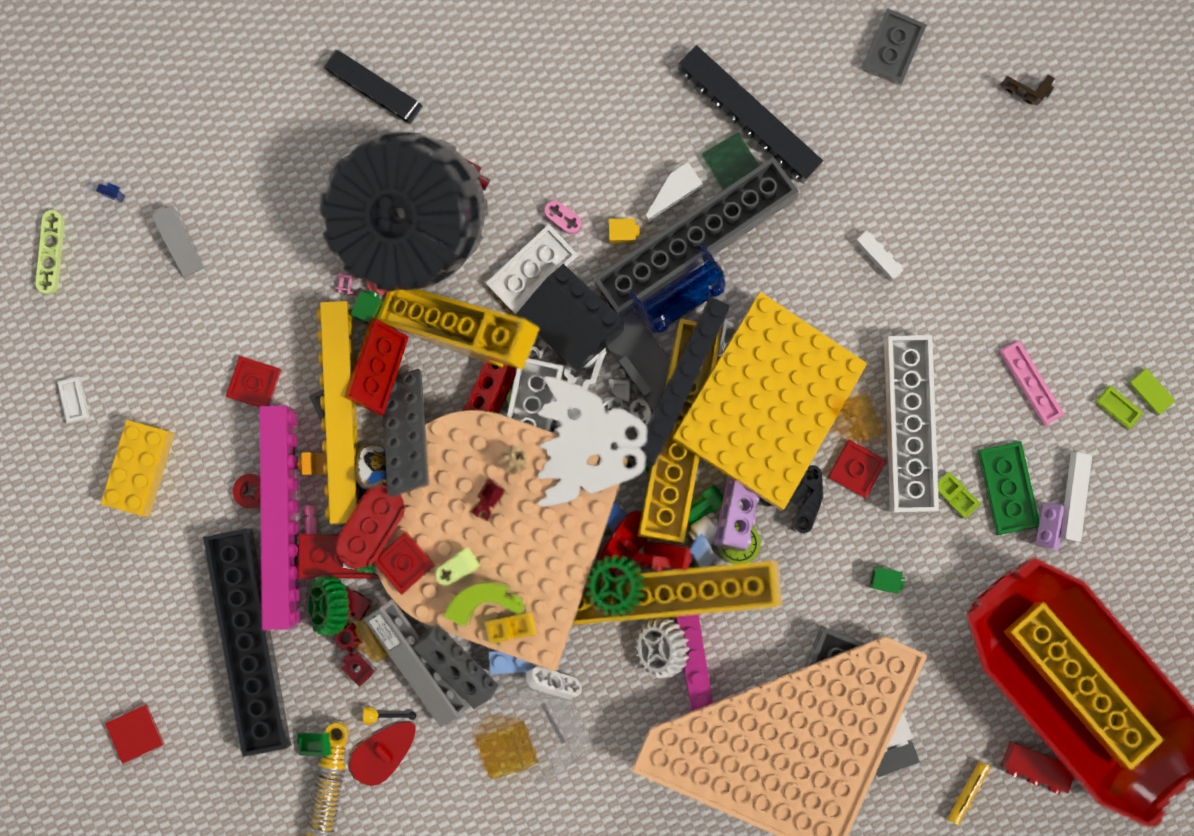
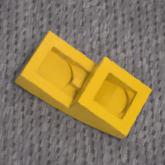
M533 612L485 622L489 644L537 634Z

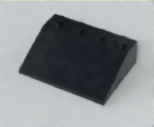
M564 264L543 281L516 313L517 317L526 319L539 328L537 336L576 373L624 332V319Z

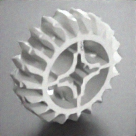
M666 618L651 619L638 630L639 636L635 638L638 644L634 646V648L638 649L636 656L640 657L639 664L644 665V671L650 672V676L669 678L681 672V668L686 666L685 660L689 658L686 652L690 649L686 647L688 639L683 637L685 631H679L680 624H674L673 620H667Z

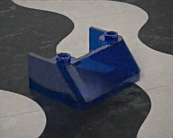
M704 244L700 245L704 265L642 304L634 291H629L636 314L653 333L664 332L670 324L706 302L710 296L718 297L724 292L726 282L723 270Z

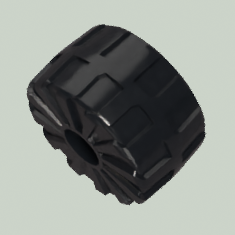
M397 132L377 136L363 142L349 155L337 161L329 174L330 183L328 189L321 194L319 209L321 216L325 220L326 231L323 233L327 247L331 252L339 256L344 263L343 269L354 279H364L376 284L377 290L386 292L418 290L435 285L459 270L478 249L483 239L481 233L485 217L488 215V202L484 198L483 189L479 181L480 175L475 166L469 164L456 151L454 145L443 139H434L421 133ZM399 207H401V209L405 211L404 218H401L398 215Z

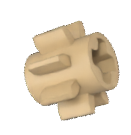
M513 445L501 452L503 458L499 463H501L505 472L516 475L519 471L522 472L527 468L525 462L528 460V457L523 449L515 448Z

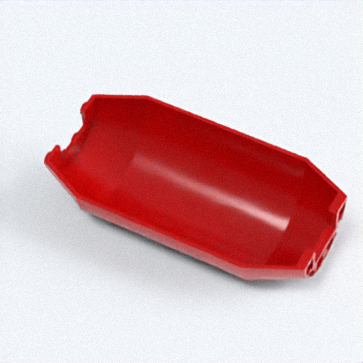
M1035 557L1020 563L1015 570L1008 571L990 585L971 604L972 608L966 611L967 622L981 669L1098 805L1148 828L1158 826L1163 820L1162 817L1166 814L1162 809L1169 805V800L1174 795L1182 793L1189 781H1194V707L1085 581ZM1044 602L1163 739L1132 770L1121 768L1003 632L1034 603Z

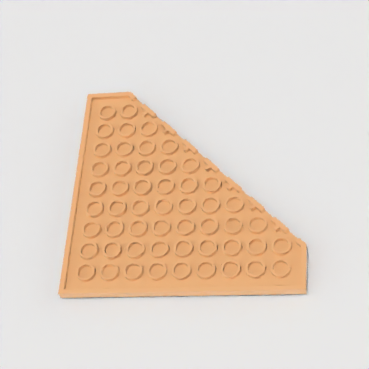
M886 636L650 728L631 771L777 836H848L928 655Z

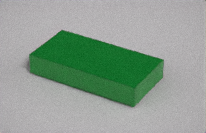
M297 733L299 756L331 755L329 733Z

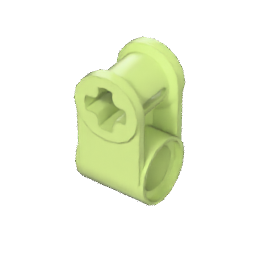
M468 547L440 566L436 571V579L442 585H449L469 575L481 566ZM445 570L452 572L450 578H444Z

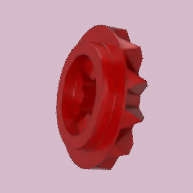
M245 474L237 479L233 486V496L240 506L247 509L260 507V476ZM248 485H250L251 488L259 487L254 492V497H252L251 495H244L246 494L245 492L248 491Z

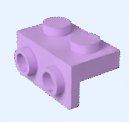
M1043 503L1035 546L1058 551L1064 511L1063 505Z

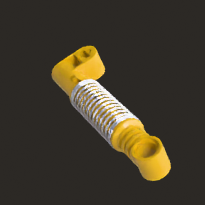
M342 721L332 723L325 730V733L330 734L331 755L322 756L317 765L316 771L318 774L316 778L318 779L315 780L317 784L314 785L316 789L313 790L315 794L312 795L314 799L311 800L313 804L311 805L310 813L312 814L309 815L311 819L308 820L310 824L307 825V836L335 835L334 828L336 826L333 824L337 823L334 820L338 818L335 814L338 813L336 809L339 808L337 804L340 801L337 799L341 798L338 794L342 793L339 789L343 787L340 784L343 783L341 779L344 778L341 774L345 773L346 770L344 759H342L345 757V754L342 752L346 751L344 747L347 745V739L350 734L348 725ZM333 728H339L342 731L341 739L333 737Z

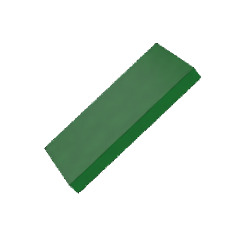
M1022 441L977 450L996 536L1039 527L1040 520Z

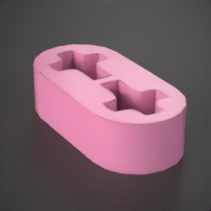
M551 201L546 205L545 215L549 221L567 234L574 235L580 231L581 219L578 215L558 201ZM552 207L554 209L556 207H559L558 212L562 215V217H559L556 214L551 216L550 208ZM566 218L569 221L576 220L577 227L568 229V223L564 219Z

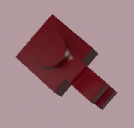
M488 477L477 496L480 499L470 512L476 517L482 512L480 517L488 522L491 516L490 507L494 509L505 489L495 480Z

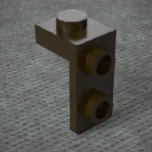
M1047 74L1040 82L1036 91L1009 76H1006L1000 85L1004 87L1006 92L1022 97L1023 101L1027 104L1037 106L1044 97L1048 98L1054 89L1052 83L1055 78Z

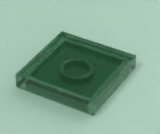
M739 132L701 155L722 190H725L759 167Z

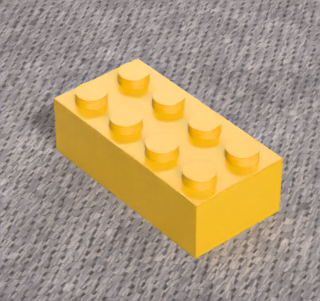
M126 420L101 505L143 517H150L175 433Z

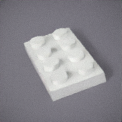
M548 224L486 282V285L516 315L519 309L551 273L562 264L568 267L579 255Z

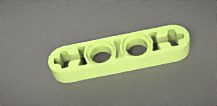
M48 210L42 217L36 273V288L41 293L47 295L55 293L58 289L65 225L63 215L55 210ZM57 218L58 222H54L53 225L49 222V219ZM52 227H53V229L56 230L57 233L52 232V231H48V232H47V230H48V229H49V230H52ZM55 236L57 240L56 245L50 248L47 247V238ZM48 257L54 259V266L50 269H46L44 266V261ZM43 272L53 273V276L48 275V281L52 285L48 286L47 290L42 286L43 283L47 282V275L43 274Z

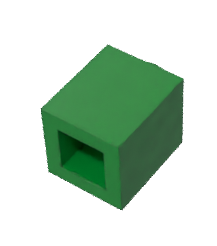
M368 290L367 293L361 291L351 311V315L369 324L371 318H377L383 301L379 299L380 295L371 290Z
M873 567L869 588L899 594V590H903L905 577H902L903 572Z

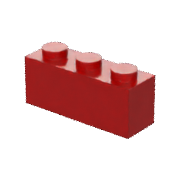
M1009 741L1000 765L1007 769L1005 773L1017 778L1020 774L1026 776L1027 782L1039 786L1040 783L1048 785L1047 790L1059 795L1061 791L1069 794L1075 778L1061 761L1012 741Z

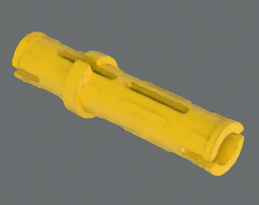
M978 761L960 796L955 798L956 803L946 819L958 826L960 825L968 808L971 809V802L991 769L990 766Z

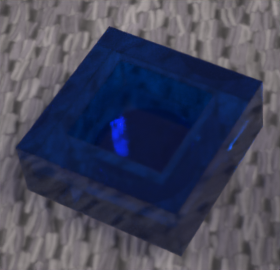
M99 183L96 192L104 197L123 203L125 195L119 191L120 187L114 184L107 183V186Z

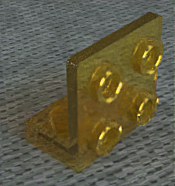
M867 393L853 399L850 398L844 402L845 404L841 412L844 419H848L851 428H849L853 440L857 439L858 443L884 433Z

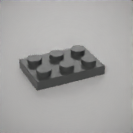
M887 8L862 69L901 85L927 24Z

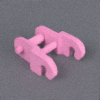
M343 272L337 274V277L340 278L338 287H335V290H338V293L345 291L348 295L359 296L360 293L350 290L351 282L354 278L344 275ZM344 278L349 279L347 288H343Z

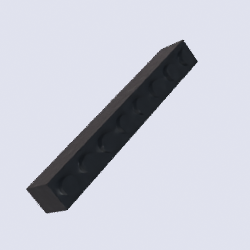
M695 45L679 62V75L686 81L690 80L695 85L694 88L699 94H705L711 99L710 103L719 110L721 108L726 113L727 119L733 124L737 123L742 128L745 136L755 139L758 142V147L765 153L769 152L781 168L785 167L790 171L789 175L796 182L801 181L804 184L821 166L824 160L700 47Z
M712 296L707 300L647 425L646 443L640 449L645 454V465L651 468L655 465L730 308V305Z

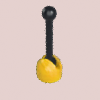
M363 707V725H371L378 718H409L414 720L417 717L414 711L409 713H378L373 707Z

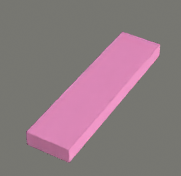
M1020 340L999 351L1044 426L1065 415Z

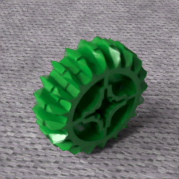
M614 555L612 560L609 556L604 557V562L598 560L596 562L598 568L595 566L590 568L594 575L589 574L586 576L591 580V583L585 584V587H591V591L586 593L587 596H593L590 604L598 603L596 606L597 611H601L604 608L603 614L609 615L611 612L613 617L618 616V613L621 616L626 615V609L629 612H633L634 607L632 604L640 605L637 597H644V594L639 592V590L646 588V585H640V580H644L645 577L637 576V573L641 571L640 567L632 569L635 562L630 561L627 563V557H622L619 560L618 555ZM612 567H617L622 569L626 574L624 576L617 577L614 573H611L609 569ZM601 577L605 581V586L602 590H600ZM614 582H619V585L616 587L617 590H611ZM628 582H631V591L627 597L626 585ZM614 595L622 603L619 605L612 604L605 597Z
M336 576L316 577L315 580L311 581V585L308 586L309 592L306 593L307 601L305 603L307 608L305 611L308 614L307 619L310 620L309 625L318 635L329 636L338 634L339 631H343L344 626L347 624L346 619L349 618L348 610L350 608L348 607V602L350 600L347 599L348 591H345V584H342L341 579H337Z

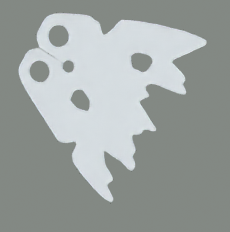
M546 376L545 381L555 396L556 402L544 404L543 409L538 412V415L558 420L562 426L557 428L560 435L558 438L540 445V447L547 450L551 460L544 464V469L538 474V479L560 478L561 481L555 487L545 491L547 497L539 501L538 505L551 506L569 502L579 496L581 486L586 492L593 494L642 473L645 467V454L641 451L640 447L646 443V425L623 409H612L605 413L602 399L597 395L564 380ZM573 407L580 410V418L578 420L570 419L568 417V408ZM629 426H634L638 429L639 436L636 440L631 441L625 437V430ZM613 442L618 444L617 450L611 449L610 446ZM598 454L601 457L600 465L592 466L587 464V459L590 456ZM631 454L636 457L637 465L633 469L624 467L623 458L626 455Z

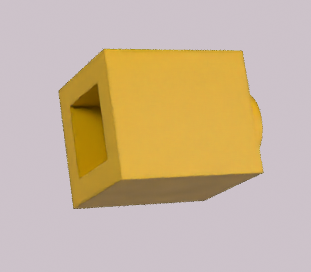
M635 218L609 219V244H635L636 237H640L639 224H635Z

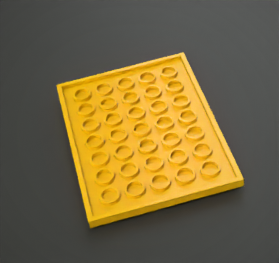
M759 292L671 439L779 510H784L867 363L764 293Z

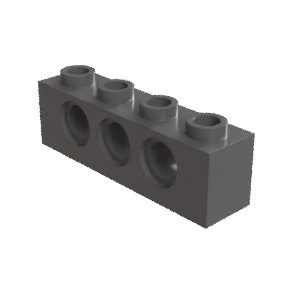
M438 623L422 633L412 647L473 709L490 700L499 685Z

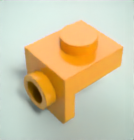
M301 453L302 458L298 459L299 471H302V475H324V462H327L326 453Z

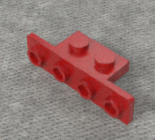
M646 541L644 553L634 552L632 561L640 562V567L663 571L664 567L687 571L688 565L691 562V549Z

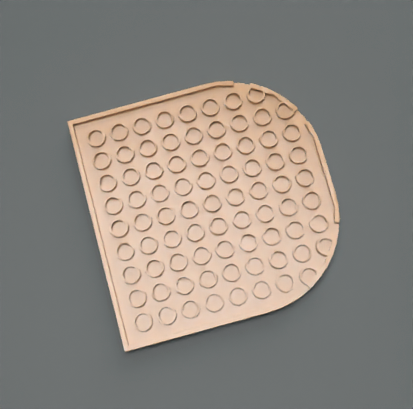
M461 411L437 418L425 425L429 485L401 494L405 505L404 515L382 552L386 550L404 532H408L434 562L435 566L403 595L396 590L376 566L379 578L397 605L418 621L431 627L438 623L448 633L556 672L585 590V584L588 581L586 576L591 572L590 568L593 566L621 483L593 494L586 492L581 486L579 496L575 500L557 505L539 506L538 502L547 497L545 491L555 487L561 481L560 478L538 479V474L544 469V464L551 460L547 450L540 447V445L558 438L559 434L487 411ZM513 445L515 448L523 449L528 457V460L525 462L527 468L522 472L519 471L516 475L505 472L501 463H499L503 458L501 452ZM598 454L592 455L587 459V464L592 466L600 465L601 457ZM623 458L624 467L627 466L629 458ZM489 477L500 484L505 491L494 509L490 507L491 516L487 522L480 517L482 512L476 517L470 511L479 502L480 499L477 496ZM469 547L481 567L452 584H440L436 579L437 569ZM445 570L444 578H450L452 572ZM483 582H501L511 586L508 595H511V593L523 598V603L527 604L522 614L533 612L537 634L489 644L485 622L518 615L493 602L480 604L476 608L469 624L464 627L445 618L444 615L453 599L463 590Z

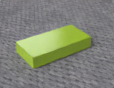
M1147 368L1129 382V385L1157 415H1161L1176 401Z
M1108 385L1095 400L1098 406L1127 430H1130L1144 413L1111 385Z

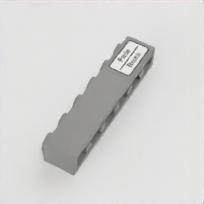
M393 599L364 618L367 625L440 727L457 719L469 708L464 699L412 648L419 636Z

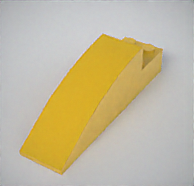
M419 289L387 292L377 316L378 320L394 329L426 342L502 368L505 364L521 370L524 369L539 331L537 326L526 319Z

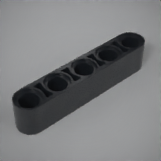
M337 49L334 50L323 67L330 74L408 124L413 122L423 107L417 100Z

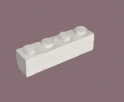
M864 232L855 243L892 281L903 271L902 265L893 259V255L890 252H886L883 249L884 246L874 239L875 236L871 232Z

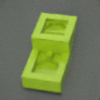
M949 471L938 481V493L965 520L981 505V502L965 489V486Z

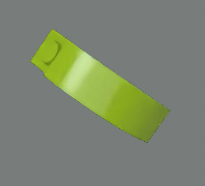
M483 582L459 593L450 603L444 617L464 627L469 624L476 608L482 603H497L519 615L524 612L527 604L523 603V598L511 593V595H508L511 586L501 582Z

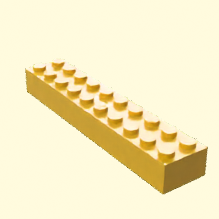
M347 301L320 302V309H317V320L321 324V330H318V342L322 346V352H319V364L323 368V374H320V386L324 389V396H321V409L325 411V418H322V431L326 433V440H323V453L327 455V462H324V475L328 477V484H325V497L329 499V507H326V520H329L330 524L345 525L361 499L360 484L355 475V462L358 454L356 403L344 397L354 369L352 307Z
M680 318L676 324L665 387L697 323L696 321ZM720 327L655 465L649 469L637 534L639 537L679 545L684 543L699 456L671 438L717 362L723 327Z
M778 560L687 569V571L672 570L637 574V576L645 577L644 580H640V585L644 584L646 588L639 590V592L644 594V597H637L640 605L632 604L634 611L629 612L626 609L627 613L624 616L618 613V616L613 617L611 612L609 615H604V608L601 611H597L596 606L598 603L591 605L590 601L593 599V596L586 595L587 592L591 591V587H585L573 625L782 606ZM602 577L600 580V590L605 586V581ZM614 582L611 590H617L616 587L619 585V582ZM628 582L626 585L627 597L631 591V582ZM614 595L605 597L612 604L619 605L622 603Z

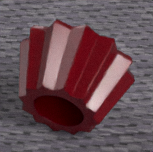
M354 622L350 624L347 623L343 631L334 634L335 636L332 639L336 642V647H339L342 652L345 650L351 652L353 649H358V645L362 643L361 637L363 634L360 632V627L355 626Z

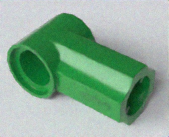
M715 484L699 495L698 499L691 502L688 517L690 524L722 507L723 495Z

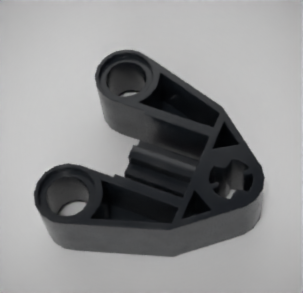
M809 465L789 500L797 505L809 489L811 490V493L799 507V511L791 522L793 530L797 533H807L812 530L823 500L822 472L815 465ZM813 470L815 472L813 476H816V478L808 480L806 472ZM761 497L759 498L758 503L761 506H773L770 503H765ZM801 517L805 518L808 522V526L804 530L799 529L797 526V521Z

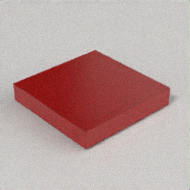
M239 356L225 397L258 408L260 406H270L282 369Z
M848 439L827 478L866 499L887 460Z
M404 532L374 562L401 595L407 592L435 566L434 562L408 532Z
M147 704L105 723L122 764L165 744Z

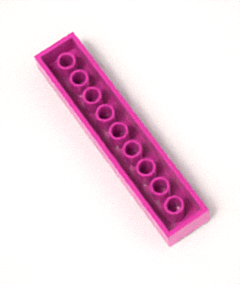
M260 406L262 630H290L297 628V623L301 621L300 610H297V601H300V588H297V579L300 578H298V566H296V557H298L299 544H296V535H299L300 531L299 522H296V513H299V501L296 500L295 492L299 490V480L295 478V469H298V456H295V447H298V435L295 434V426L298 425V414L294 413V409L288 406Z

